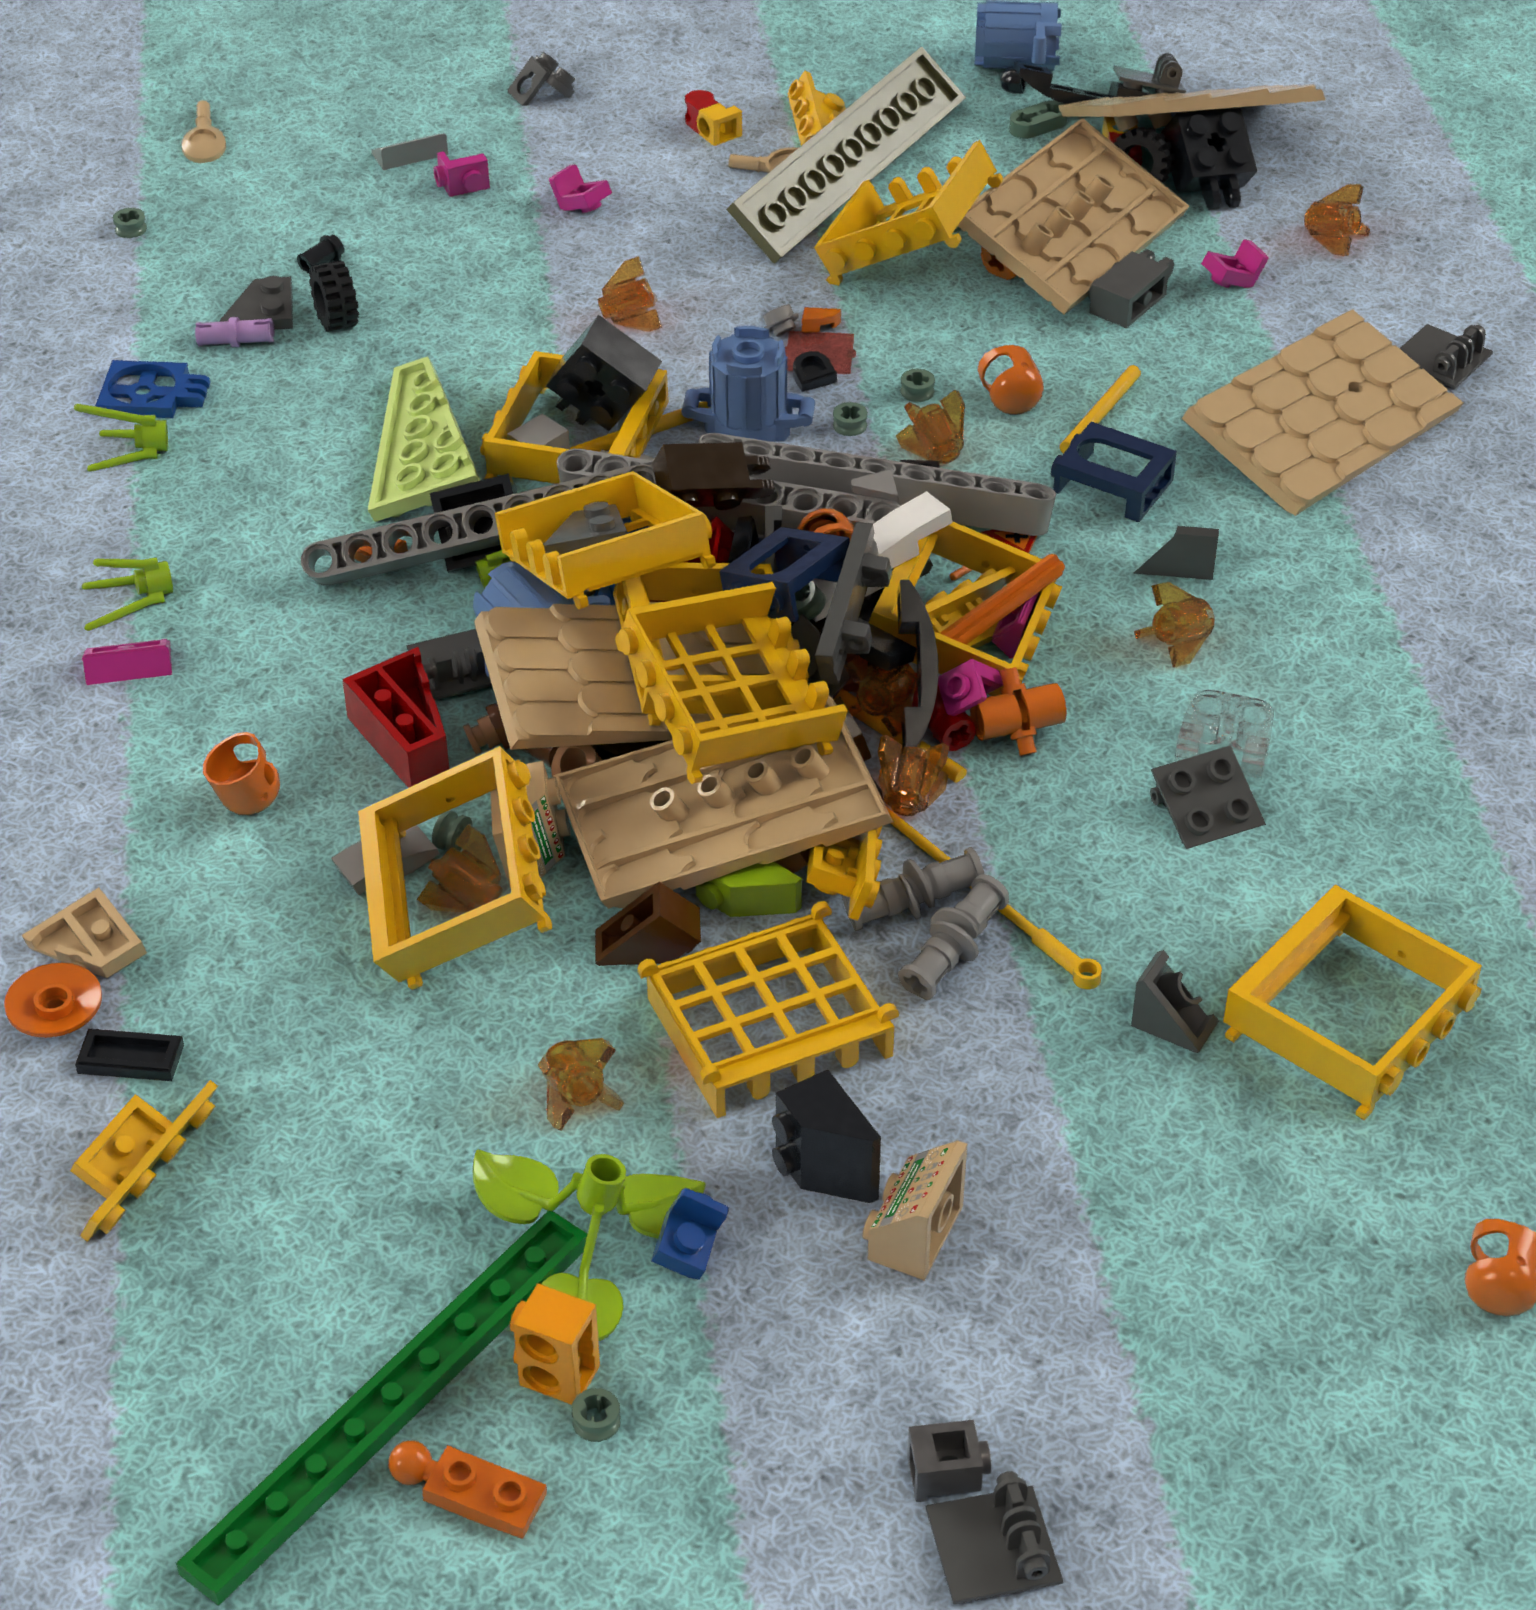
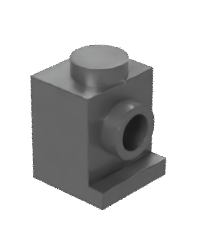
M974 1420L909 1427L907 1458L916 1502L927 1501V1497L982 1491L983 1475L991 1474V1457L988 1442L986 1440L978 1441Z

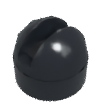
M1013 67L1007 68L1000 77L1002 88L1010 93H1024L1026 86L1024 79Z

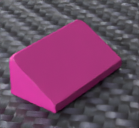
M1041 591L1009 613L997 624L991 641L1009 658H1014L1037 605Z
M167 639L87 648L82 656L87 685L172 675L170 640Z

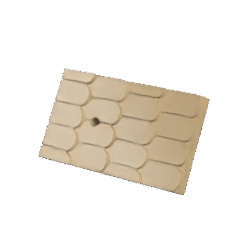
M1315 84L1300 86L1262 85L1228 90L1207 89L1183 94L1158 93L1139 97H1104L1059 105L1058 107L1063 117H1114L1117 127L1121 132L1139 123L1136 115L1148 114L1154 129H1157L1169 123L1172 119L1171 112L1325 101L1326 99L1322 89H1316Z
M1081 118L1006 175L999 187H991L977 197L958 227L964 232L967 231L972 239L991 255H995L997 260L1020 279L1023 278L1027 285L1045 300L1051 301V305L1065 315L1088 297L1089 288L1095 279L1104 275L1116 262L1121 261L1130 252L1133 251L1139 254L1154 239L1182 217L1189 208V205L1085 119Z
M1353 309L1317 327L1312 334L1283 348L1278 355L1234 377L1229 384L1200 398L1195 405L1187 409L1182 417V420L1285 511L1295 516L1456 413L1463 405V402L1452 392L1449 393L1448 389L1427 371L1420 369V365L1396 345L1393 346L1388 338L1369 322H1365V319Z
M649 602V603H650V604H655V603H661V602ZM552 604L550 608L494 607L490 611H481L475 619V628L510 750L672 740V735L664 721H661L660 726H650L648 714H642L629 657L617 649L615 642L616 633H619L620 629H622L616 605H588V607L578 609L575 604ZM742 623L715 628L726 648L752 643ZM704 631L678 635L688 656L715 651ZM659 639L664 660L677 658L667 639ZM759 653L732 658L741 675L770 674ZM721 661L694 666L699 675H729ZM683 668L667 671L668 675H686ZM690 714L694 723L711 720L708 714ZM721 714V715H722V717L724 718V717H729V716H734V715H739V714Z
M830 695L828 696L825 708L836 706L835 701ZM845 721L838 741H830L833 747L832 754L821 756L817 750L816 742L811 745H803L792 749L700 768L703 780L694 784L689 782L686 772L688 765L683 755H679L676 752L672 740L553 775L557 779L561 798L600 901L608 909L612 907L625 908L658 882H661L671 890L679 887L686 890L756 863L769 864L820 844L828 847L893 822Z

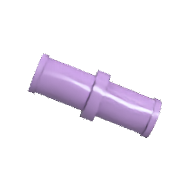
M230 317L228 321L196 322L195 337L198 346L230 344L231 347H240L241 343H273V337H275L272 318L240 321L238 317Z

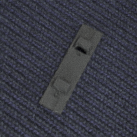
M856 522L815 653L820 680L825 681L827 684H839L847 654L869 653L872 644L870 625L857 622L868 587H888L892 577L890 559L877 556L878 548L874 540L873 523Z

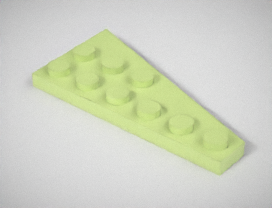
M428 356L394 367L368 505V512L375 522L389 517L396 518L407 511L423 506H432L430 493L480 481L435 367Z

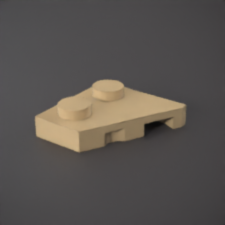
M99 887L22 934L25 943L30 949L64 963L82 966L93 974L104 978H109L147 954L142 941Z

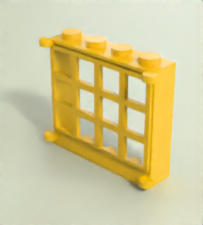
M980 140L974 142L962 159L957 156L951 158L946 166L950 177L943 186L930 167H923L917 175L924 193L915 196L912 195L901 177L893 178L888 189L895 203L886 206L882 203L869 179L863 181L814 246L830 274L826 281L829 284L839 286L843 281L842 274L941 241H944L950 248L958 247L962 239L959 233L952 234L987 183L990 187L997 188L1003 181L1001 173L995 174L997 170ZM918 207L915 212L903 215L905 211Z
M634 471L495 512L502 553L507 555L512 562L521 565L565 598H573L578 609L588 607V597L583 592L585 590L590 592L700 557L702 566L705 569L715 567L716 564L715 556L711 555L709 539L712 537V528L708 517L703 512ZM593 502H607L609 505L616 504L622 519L630 516L632 522L624 524L627 532L649 526L645 529L560 555L557 551L545 553L543 545L574 511L584 510L583 507Z
M773 582L627 609L623 628L620 629L619 633H616L615 642L617 649L622 651L624 655H628L636 669L639 684L647 689L654 702L658 719L665 722L672 735L676 752L679 755H683L688 765L686 772L691 784L702 782L703 775L700 772V768L792 749L803 745H811L816 742L819 754L824 756L833 752L830 741H838L848 710L844 704L825 708L829 696L828 685L825 681L807 684L805 676L810 663L808 651L804 648L793 650L789 653L786 648L791 632L790 620L788 617H781L771 621L768 617L776 589ZM742 623L752 643L726 648L715 628ZM704 631L715 651L688 656L678 635ZM666 638L677 658L660 661L650 641ZM759 653L770 674L744 679L732 658ZM721 661L732 681L705 686L694 666ZM683 668L694 689L677 692L666 671ZM777 684L787 705L761 710L750 689ZM739 692L749 713L723 718L712 697ZM700 699L711 720L694 723L684 702Z
M819 901L814 904L810 915L795 918L789 922L759 932H753L744 937L708 947L702 951L672 961L663 962L660 965H656L653 959L643 960L638 965L637 972L641 978L647 977V996L651 1006L716 1118L726 1116L725 1089L746 1082L752 1097L757 1100L762 1099L770 1092V1073L791 1066V1072L797 1082H801L815 1075V1057L835 1051V1056L843 1068H850L859 1060V1042L871 1038L884 1059L893 1056L895 1026L890 1020L899 1017V1011L893 1003H886L879 1007L823 921V917L832 915V909L826 901ZM811 947L816 952L801 958L796 953ZM784 956L789 961L760 972L755 967ZM823 963L835 983L819 988L807 970L808 967ZM743 970L747 974L745 977L718 986L714 982L716 979ZM795 972L806 988L807 993L777 1002L765 982ZM702 984L706 989L677 1000L672 996V994ZM754 986L766 1007L735 1017L723 996ZM842 993L855 1014L838 1019L826 999ZM713 1001L724 1021L693 1031L682 1010ZM815 1003L827 1024L797 1034L784 1013ZM773 1017L785 1038L754 1048L743 1027ZM731 1032L743 1053L712 1063L700 1042Z

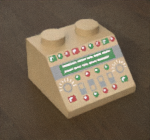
M538 761L526 764L531 775L526 789L528 801L535 814V820L531 824L533 837L540 850V859L537 860L539 876L542 878L565 856L564 837L570 836L571 830L566 809L558 810L557 807L558 804H561L556 777L548 778L544 762ZM495 789L490 792L492 835L510 886L498 791Z
M957 1140L908 1156L899 1175L896 1173L890 1175L883 1193L884 1203L879 1211L873 1209L870 1212L864 1225L863 1239L868 1240L867 1260L925 1281L963 1207L967 1143Z

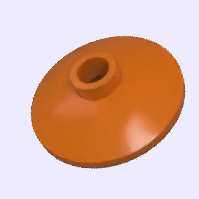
M50 963L33 968L16 979L6 993L4 1008L9 1022L20 1032L34 1037H57L78 1030L95 1016L102 1002V990L98 979L88 969L71 963Z

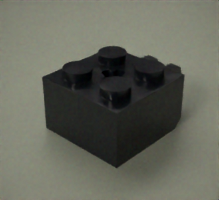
M1241 107L1176 113L1161 131L1166 136L1164 139L1166 143H1171L1172 148H1170L1171 154L1174 153L1175 160L1171 163L1174 166L1171 173L1176 190L1179 193L1202 191L1204 201H1206L1205 205L1208 210H1213L1220 207L1221 194L1219 192L1222 189L1226 204L1232 208L1239 207L1241 202L1239 187H1244L1257 172Z
M598 315L562 357L546 387L560 396L555 406L559 410L564 411L570 404L579 410L575 420L577 423L583 425L591 418L607 431H610L647 390L662 360Z

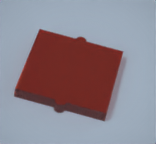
M789 331L788 344L785 347L787 371H793L794 360L800 354L815 351L827 356L837 373L851 374L852 358L856 357V351L853 350L854 334Z

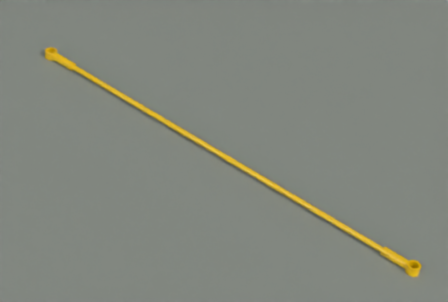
M885 806L893 820L890 824L939 863L951 859ZM1009 904L1003 909H997L1029 935L1034 945L1073 975V982L1076 986L1082 989H1094L1101 983L1102 967L1096 960L1089 958L1081 959L1044 928L1038 929ZM1083 972H1089V973H1092L1093 975H1091V976H1085V975H1083V974H1081V973H1083Z

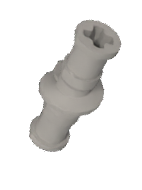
M970 847L965 849L964 854L940 863L938 861L926 865L923 869H920L912 859L904 861L903 874H899L894 879L887 878L879 881L880 888L872 908L864 907L858 921L849 918L854 930L863 929V924L887 915L891 917L900 914L907 908L915 919L921 918V903L925 902L929 908L935 907L934 899L940 900L950 896L953 892L970 887L976 876L985 874L979 856ZM842 895L845 911L849 917L850 897Z
M979 874L972 881V890L963 901L958 902L954 908L943 907L934 913L929 930L932 937L921 947V952L911 964L904 965L898 973L899 981L907 991L925 1000H930L937 993L936 985L947 972H950L955 967L959 958L967 962L974 961L977 958L979 950L973 939L983 932L987 927V922L997 909H1003L1009 903V893L999 880L986 874Z

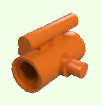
M1017 667L1001 670L1000 674L1004 687L1000 689L1001 694L987 697L982 703L970 708L969 717L975 723L976 736L979 740L983 741L1010 735L1011 740H1016L1020 756L1036 753L1033 738L1034 735H1037L1036 729L1062 724L1066 721L1067 708L1063 692L1057 683L1026 689L1025 683H1020Z

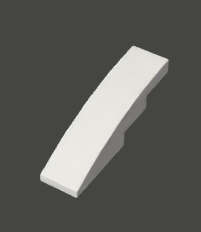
M926 491L891 511L873 524L874 540L878 548L877 556L888 557L892 569L920 555L918 540L952 524L951 509ZM821 579L812 580L825 594L826 598L823 610L813 619L815 622L827 617L837 582ZM868 587L865 597L884 587Z

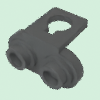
M543 52L540 56L530 57L508 88V93L522 106H527L546 81L561 94L571 98L575 92L573 89L574 85L572 84L575 78L561 67L556 69L559 63ZM533 76L530 89L526 93L521 94L520 88L522 83L527 78Z

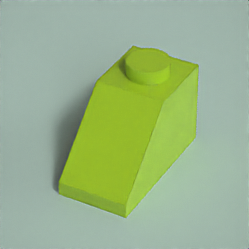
M776 862L769 864L756 863L697 885L696 896L707 908L712 910L718 909L729 917L796 913L802 908V878Z

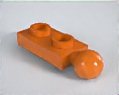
M413 1440L404 1441L392 1450L388 1460L389 1471L392 1477L399 1483L415 1485L423 1480L426 1481L423 1487V1501L522 1539L547 1494L546 1484L448 1445L437 1462L432 1460L430 1451L422 1443Z

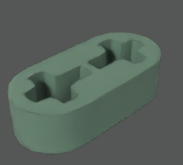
M1049 100L1013 112L1010 115L1009 132L1015 137L1028 139L1064 127L1067 124L1068 117H1063L1058 107L1064 104L1055 100Z

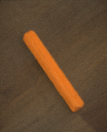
M1055 554L1047 555L940 634L967 645L1062 576L1065 569L1064 563Z

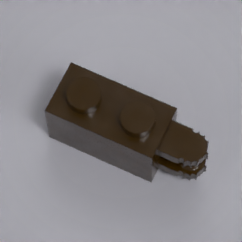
M742 442L663 444L652 462L656 485L694 508L715 506L718 510H729L739 506L743 499H761L776 493L773 480H750L749 475H761L771 470L769 457L745 456Z

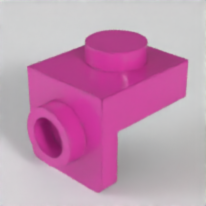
M444 151L437 153L438 166L433 168L434 178L437 186L444 187L450 197L490 188L488 160L483 153L449 160Z
M576 164L567 166L549 178L559 207L564 211L581 209L582 213L593 211L602 205L600 202L602 199L612 193L607 180L584 183Z
M1244 239L1234 257L1208 251L1201 264L1212 274L1211 279L1222 287L1230 288L1231 285L1250 288L1256 283L1268 261V256L1251 240Z
M970 659L938 676V686L945 710L951 716H957L982 703L987 698L986 694L1003 686L999 670L974 659Z

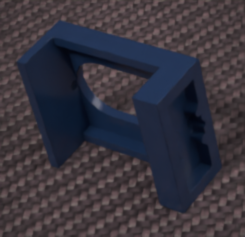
M1090 422L1081 434H1076L1073 437L1069 448L1064 454H1059L1055 458L1051 468V477L1054 478L1053 490L1059 494L1066 484L1073 480L1127 499L1125 518L1140 522L1173 481L1177 451ZM1094 443H1101L1149 459L1150 462L1137 477L1090 462L1088 458L1094 452Z
M780 527L719 571L723 591L773 582L776 589L768 617L774 619L788 617L791 622H796L799 620L794 594L814 579L838 582L850 539L849 537ZM775 553L778 572L766 575L751 572L754 567Z

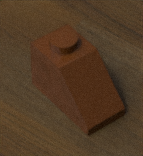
M661 882L656 883L595 929V964L598 966L636 965L646 959H653L656 964H661L680 958L685 953L691 952L701 942L700 908Z

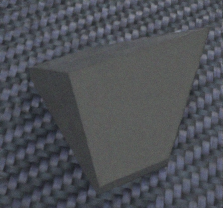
M1177 526L1174 537L1141 565L1134 574L1213 580L1219 529Z
M1164 950L1158 951L1136 982L1131 1026L1198 1053L1219 1020L1214 1014L1207 1016L1198 1005L1203 999L1200 996L1193 998L1181 982L1183 976L1181 971L1175 973L1166 963L1169 958Z

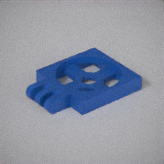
M112 360L95 406L138 415H155L156 418H173L177 407L202 408L211 381L206 375L189 374L187 363ZM124 375H140L139 381L133 385L117 384L118 379ZM157 376L172 377L175 381L174 387L157 386L155 384ZM140 389L150 390L149 393L143 395L136 393ZM114 397L129 398L131 403L121 402Z

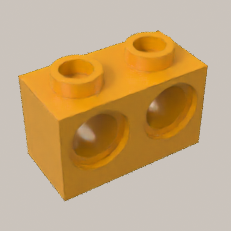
M537 1283L528 1300L518 1303L510 1321V1330L514 1332L515 1339L513 1361L517 1364L519 1385L572 1405L575 1398L587 1390L600 1367L596 1304Z

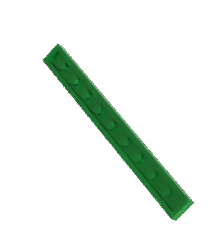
M547 1211L178 1560L176 1565L179 1575L219 1606L510 1324L516 1306L520 1301L526 1302L537 1283L542 1284L551 1275L563 1273L583 1254L588 1234L554 1211Z

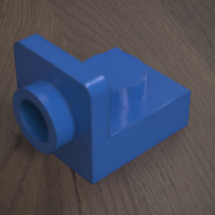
M687 1188L682 1189L665 1215L651 1262L688 1278L699 1280L706 1270L716 1233L727 1218L729 1207L713 1200L706 1194L694 1192Z

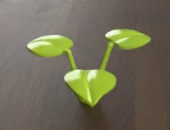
M480 1149L476 1150L473 1159V1183L480 1201L490 1213L507 1222L516 1224L533 1223L538 1219L542 1208L547 1211H554L577 1190L576 1195L580 1207L584 1212L592 1215L579 1277L568 1273H558L548 1277L541 1285L596 1304L598 1342L613 1333L623 1312V1299L613 1282L600 1278L588 1279L602 1215L611 1211L616 1206L618 1214H629V1222L636 1231L648 1237L658 1239L665 1215L681 1190L687 1188L698 1193H704L705 1182L678 1176L660 1174H633L626 1176L624 1164L616 1157L607 1154H597L590 1157L586 1162L583 1174L575 1172L571 1182L559 1193V1183L554 1172L548 1166L534 1159L516 1155L492 1154Z

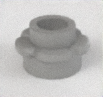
M790 304L780 306L763 316L767 325L764 328L768 329L769 332L773 331L775 336L781 335L796 327L794 321L798 319L799 315L793 312Z

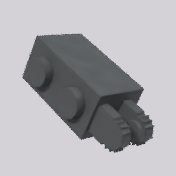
M1148 249L1143 250L1139 254L1133 251L1130 252L1121 261L1116 262L1104 275L1093 281L1088 292L1090 299L1089 313L1127 329L1166 296L1168 278L1175 266L1174 260L1165 257L1159 262L1155 261L1154 252Z

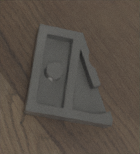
M268 276L254 279L219 322L228 321L230 317H238L240 321L272 318L274 330L292 329L293 286L291 276Z
M593 502L583 507L584 510L574 511L544 543L545 553L557 551L560 555L627 534L616 504L609 505L607 502Z

